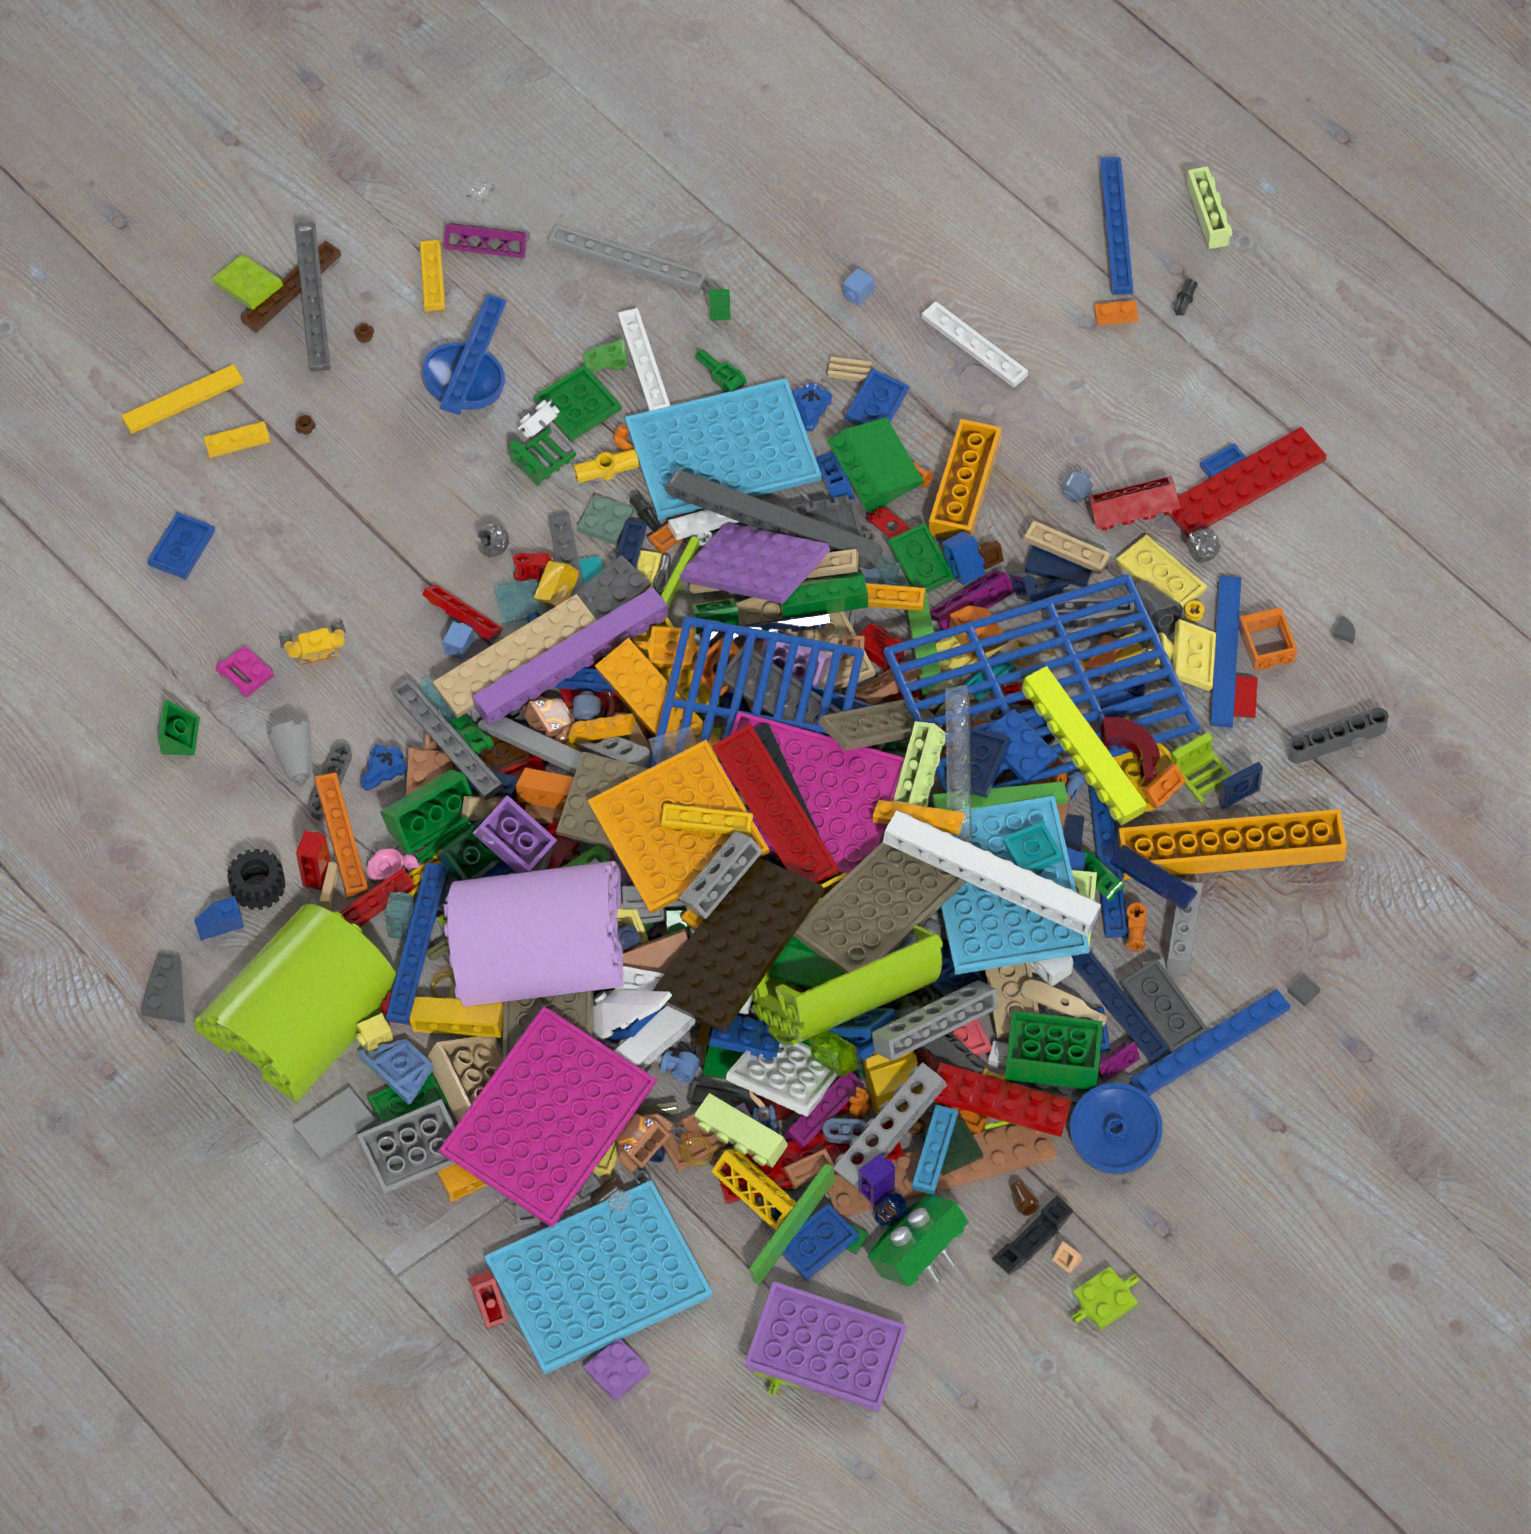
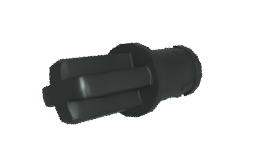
M1186 279L1182 291L1177 295L1178 300L1173 309L1177 316L1185 315L1188 305L1193 301V294L1198 286L1196 281L1191 286L1193 279Z
M638 493V496L637 494L633 495L630 498V503L636 509L638 517L643 519L652 531H655L661 526V523L654 515L652 506L646 503L640 493Z

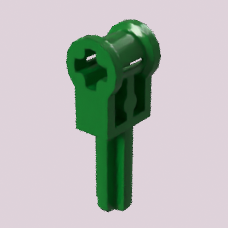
M705 350L697 351L695 359L711 372V380L724 393L734 391L740 385L744 386L747 383L744 374L727 361L720 364Z

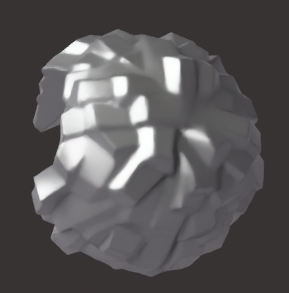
M495 523L484 526L478 530L477 537L482 538L481 544L486 546V548L478 547V550L489 558L503 554L509 545L510 538L508 532Z
M1209 529L1196 530L1190 534L1186 542V546L1191 550L1192 557L1196 562L1201 563L1215 559L1221 548L1218 536L1215 535L1213 530Z

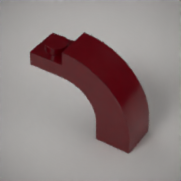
M1103 717L1099 725L1101 742L1104 746H1120L1131 751L1138 761L1141 786H1147L1156 778V764L1160 758V752L1155 740L1146 729L1131 720L1119 717Z

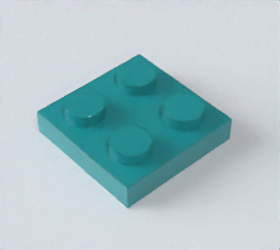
M1044 821L1003 837V843L1016 866L1025 870L1036 872L1063 861V855Z

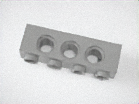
M1073 599L1054 606L1060 616L1112 599ZM1134 602L1063 623L1066 632H1076L1135 613ZM1134 623L1103 633H1134ZM1054 626L1047 628V632L1057 633Z
M616 736L574 743L581 753L587 752L649 769L651 752L647 747L635 744L631 740H625Z
M735 831L678 899L691 913L706 919L763 851L751 837Z
M1180 880L1167 971L1189 974L1202 883Z

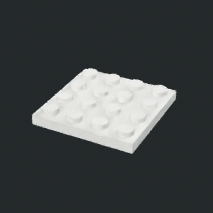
M801 1042L793 1046H786L780 1043L777 1057H773L772 1060L763 1058L762 1054L758 1057L750 1055V1051H745L727 1072L726 1080L808 1117L821 1101L825 1092L846 1071L847 1063Z

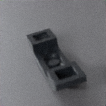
M1056 1195L1041 1210V1215L1011 1244L1007 1243L992 1258V1261L1010 1275L1029 1261L1051 1240L1072 1215L1073 1209Z

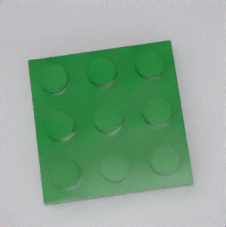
M585 365L533 396L537 406L544 400L549 402L552 399L550 406L553 407L555 405L560 410L558 417L554 418L552 422L570 442L621 411V405Z

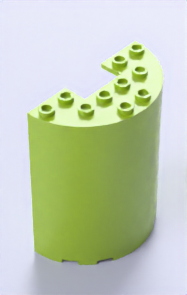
M305 904L194 1020L193 1028L227 1054L232 1049L260 1068L261 1077L264 1081L297 1103L357 1038L356 1034L359 1033L357 1024L381 1012L383 999H387L388 992H393L397 972L383 954L362 934L359 926L354 923H348L337 911L333 913L314 904Z
M915 925L913 930L916 943L803 993L795 991L796 984L770 977L771 966L753 992L752 1000L755 1004L752 1005V1009L759 1020H764L770 1027L768 1031L777 1041L786 1046H793L935 982L941 973L942 940L937 934Z

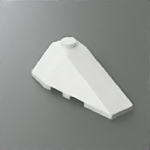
M618 989L606 993L605 991L598 993L594 997L595 1002L593 1003V1038L597 1041L611 1036L613 1034L612 1030L619 1026L621 1029H624L637 1018L641 1020L660 1010L672 996L671 993Z

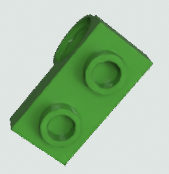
M622 339L584 352L585 366L591 373L606 367H610L613 370H621L628 365L626 346Z

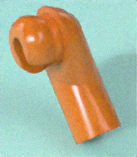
M619 425L614 433L615 445L624 452L634 449V446L627 441V426Z

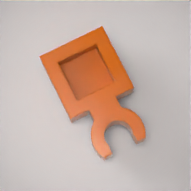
M857 1087L855 1097H850V1102L853 1104L849 1111L851 1119L862 1120L863 1117L866 1118L870 1113L871 1105L867 1091Z

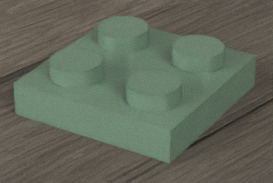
M594 495L577 527L578 532L617 545L622 536L625 522L631 519L634 508Z

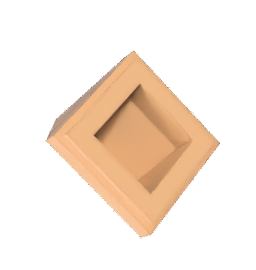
M1063 1241L1052 1261L1070 1274L1083 1259L1081 1254Z

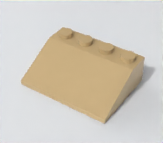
M477 1036L436 1042L427 1057L433 1065L432 1071L458 1123L503 1062V1051L496 1037Z

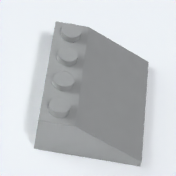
M442 1099L357 1134L359 1148L383 1194L455 1165V1163L438 1153V1150L455 1128Z

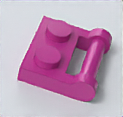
M246 646L216 666V671L228 678L244 697L250 696L274 677L273 671ZM234 667L250 683L243 682L231 669Z

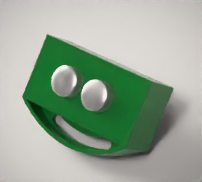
M928 1193L902 1212L893 1225H889L874 1243L867 1258L880 1277L908 1287L914 1285L919 1279L918 1276L924 1270L928 1272L934 1283H939L941 1277L933 1266V1260L939 1254H942L949 1267L956 1265L957 1262L948 1250V1244L954 1238L963 1234V1228L969 1221L956 1202Z

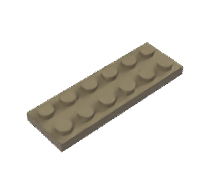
M914 697L915 702L920 701L917 697ZM905 700L821 716L818 722L844 751L910 738L914 727V720ZM928 708L919 710L923 721L936 717Z

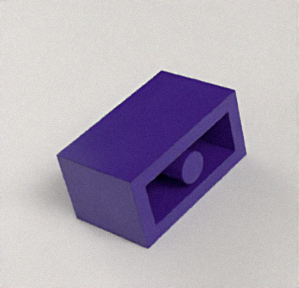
M879 1154L859 1169V1191L873 1206L895 1190V1166L888 1158L885 1159Z

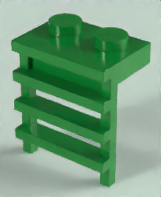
M550 428L543 431L524 446L516 439L509 443L511 461L537 486L545 478L549 479L553 472L560 471V467L564 464L568 465L570 460L576 456L574 451L566 455L547 437L552 433ZM539 441H542L561 460L559 462H556L537 443ZM532 448L533 450H535L551 467L547 469L528 451V449Z

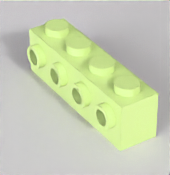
M1208 166L1188 170L1187 188L1208 248L1228 246L1229 237L1232 236V229L1230 224L1227 223L1226 211L1222 208L1220 194L1215 188L1214 177H1211Z
M915 721L893 802L928 806L930 789L934 784V775L940 762V753L942 746L945 744L946 735L934 723Z
M710 1093L694 1114L698 1122L697 1126L707 1133L712 1131L721 1142L725 1144L728 1142L732 1143L738 1152L746 1155V1153L752 1155L753 1160L762 1166L767 1164L773 1168L788 1146L783 1136Z

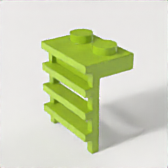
M1209 732L1202 736H1196L1185 746H1178L1172 752L1171 757L1186 780L1184 783L1186 785L1185 788L1191 791L1193 798L1198 800L1200 804L1205 802L1202 796L1220 787L1222 780L1232 776L1213 752V737ZM1213 762L1216 763L1217 766L1190 781L1187 777ZM1221 771L1225 774L1201 789L1196 790L1195 786Z

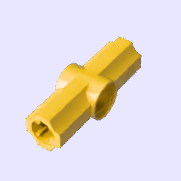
M634 449L613 455L606 452L601 453L595 460L573 465V470L578 483L597 478L610 480L616 473L639 468V461Z

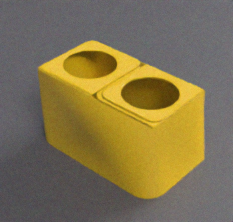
M548 561L534 599L550 608L563 603L572 594L578 578V571L569 564Z

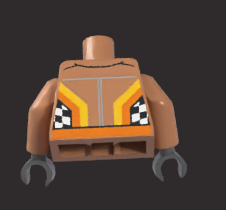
M538 697L525 704L523 709L511 712V717L514 718L513 721L522 724L526 719L532 730L562 744L567 741L571 726L576 721L572 715L573 708L568 709L563 700L559 698ZM542 759L544 765L549 763L548 761Z
M657 1113L644 1116L634 1114L616 1139L619 1143L617 1146L618 1160L630 1174H635V1181L639 1185L642 1184L640 1178L643 1175H646L649 1180H651V1177L645 1171H640L638 1167L643 1168L669 1138V1132L673 1134L678 1144H683V1141L677 1137L678 1134L683 1133L688 1137L683 1127L675 1128L672 1122Z

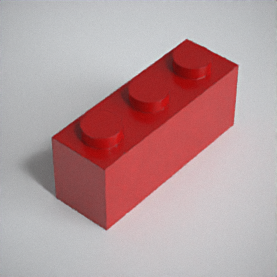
M304 830L296 851L302 886L322 891L328 863L331 862L326 835L317 831L309 832Z

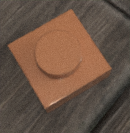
M843 635L842 645L862 648L864 650L865 636ZM842 654V658L854 659L852 655Z

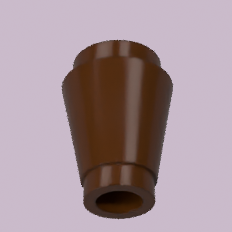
M1022 1181L1014 1182L1010 1189L1017 1211L1022 1213L1023 1216L1035 1213L1038 1209V1199Z

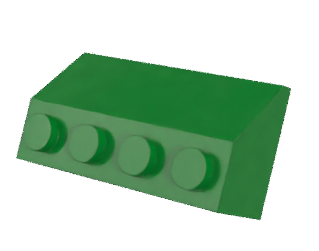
M859 569L858 572L805 579L783 604L779 603L782 618L822 612L831 614L867 608L868 591L864 574Z
M449 770L380 811L388 832L405 853L409 855L437 838L459 821L462 815L464 796H473L464 773Z
M794 936L772 965L770 973L772 978L809 989L844 975L843 972Z

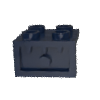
M1017 571L1009 574L1017 599L1025 600V602L1032 601L1033 603L1045 599L1044 596L1048 594H1060L1064 591L1063 588L1069 586L1067 581L1052 579L1037 586L1034 577L1030 574Z

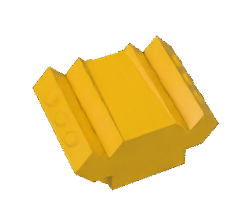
M913 1051L893 1061L876 1052L870 1058L863 1060L866 1073L865 1081L874 1114H877V1116L880 1113L881 1106L894 1097L896 1088L902 1083L905 1084L910 1078V1072L914 1067L918 1066L917 1057ZM923 1086L915 1087L913 1094L921 1093ZM901 1104L898 1111H906L909 1104Z

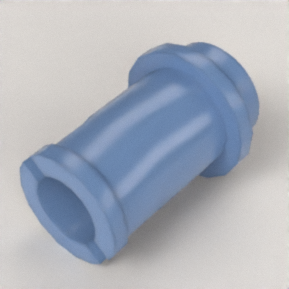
M1073 772L1068 777L1069 782L1066 786V792L1071 795L1070 801H1075L1080 787L1085 784V777L1079 772Z

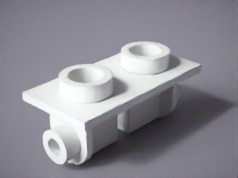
M552 399L549 402L542 401L535 407L536 413L532 416L528 413L519 421L521 425L518 429L520 430L523 427L525 429L523 434L527 438L534 437L535 434L544 428L539 422L541 419L547 425L554 418L558 417L560 410L555 405L553 407L550 406Z

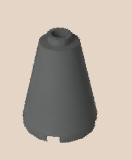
M1149 581L1136 583L1135 586L1157 633L1162 632L1166 636L1172 634L1175 631V622L1179 619L1184 620V608L1180 603Z

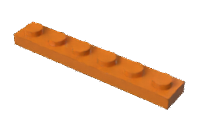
M337 773L315 776L314 782L345 895L349 897L365 894L368 892V886Z

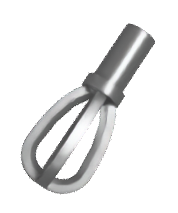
M663 555L661 567L654 579V590L659 595H662L669 581L671 560L669 555ZM662 576H665V586L662 590H659L660 579Z

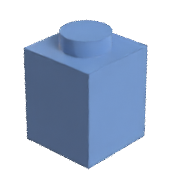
M857 268L843 282V296L847 301L853 302L858 306L874 291V278L860 268Z
M453 621L443 640L444 653L464 660L474 641L473 628L465 623L459 624Z

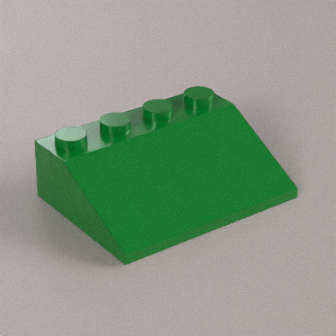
M887 417L844 429L827 439L829 446L869 515L877 507L880 508L924 483Z
M1012 1010L1004 1079L1092 1090L1097 1084L1103 1021Z

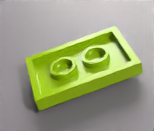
M243 254L212 278L216 286L252 310L283 286L281 279Z

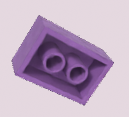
M508 795L473 832L478 839L516 873L529 872L557 841Z

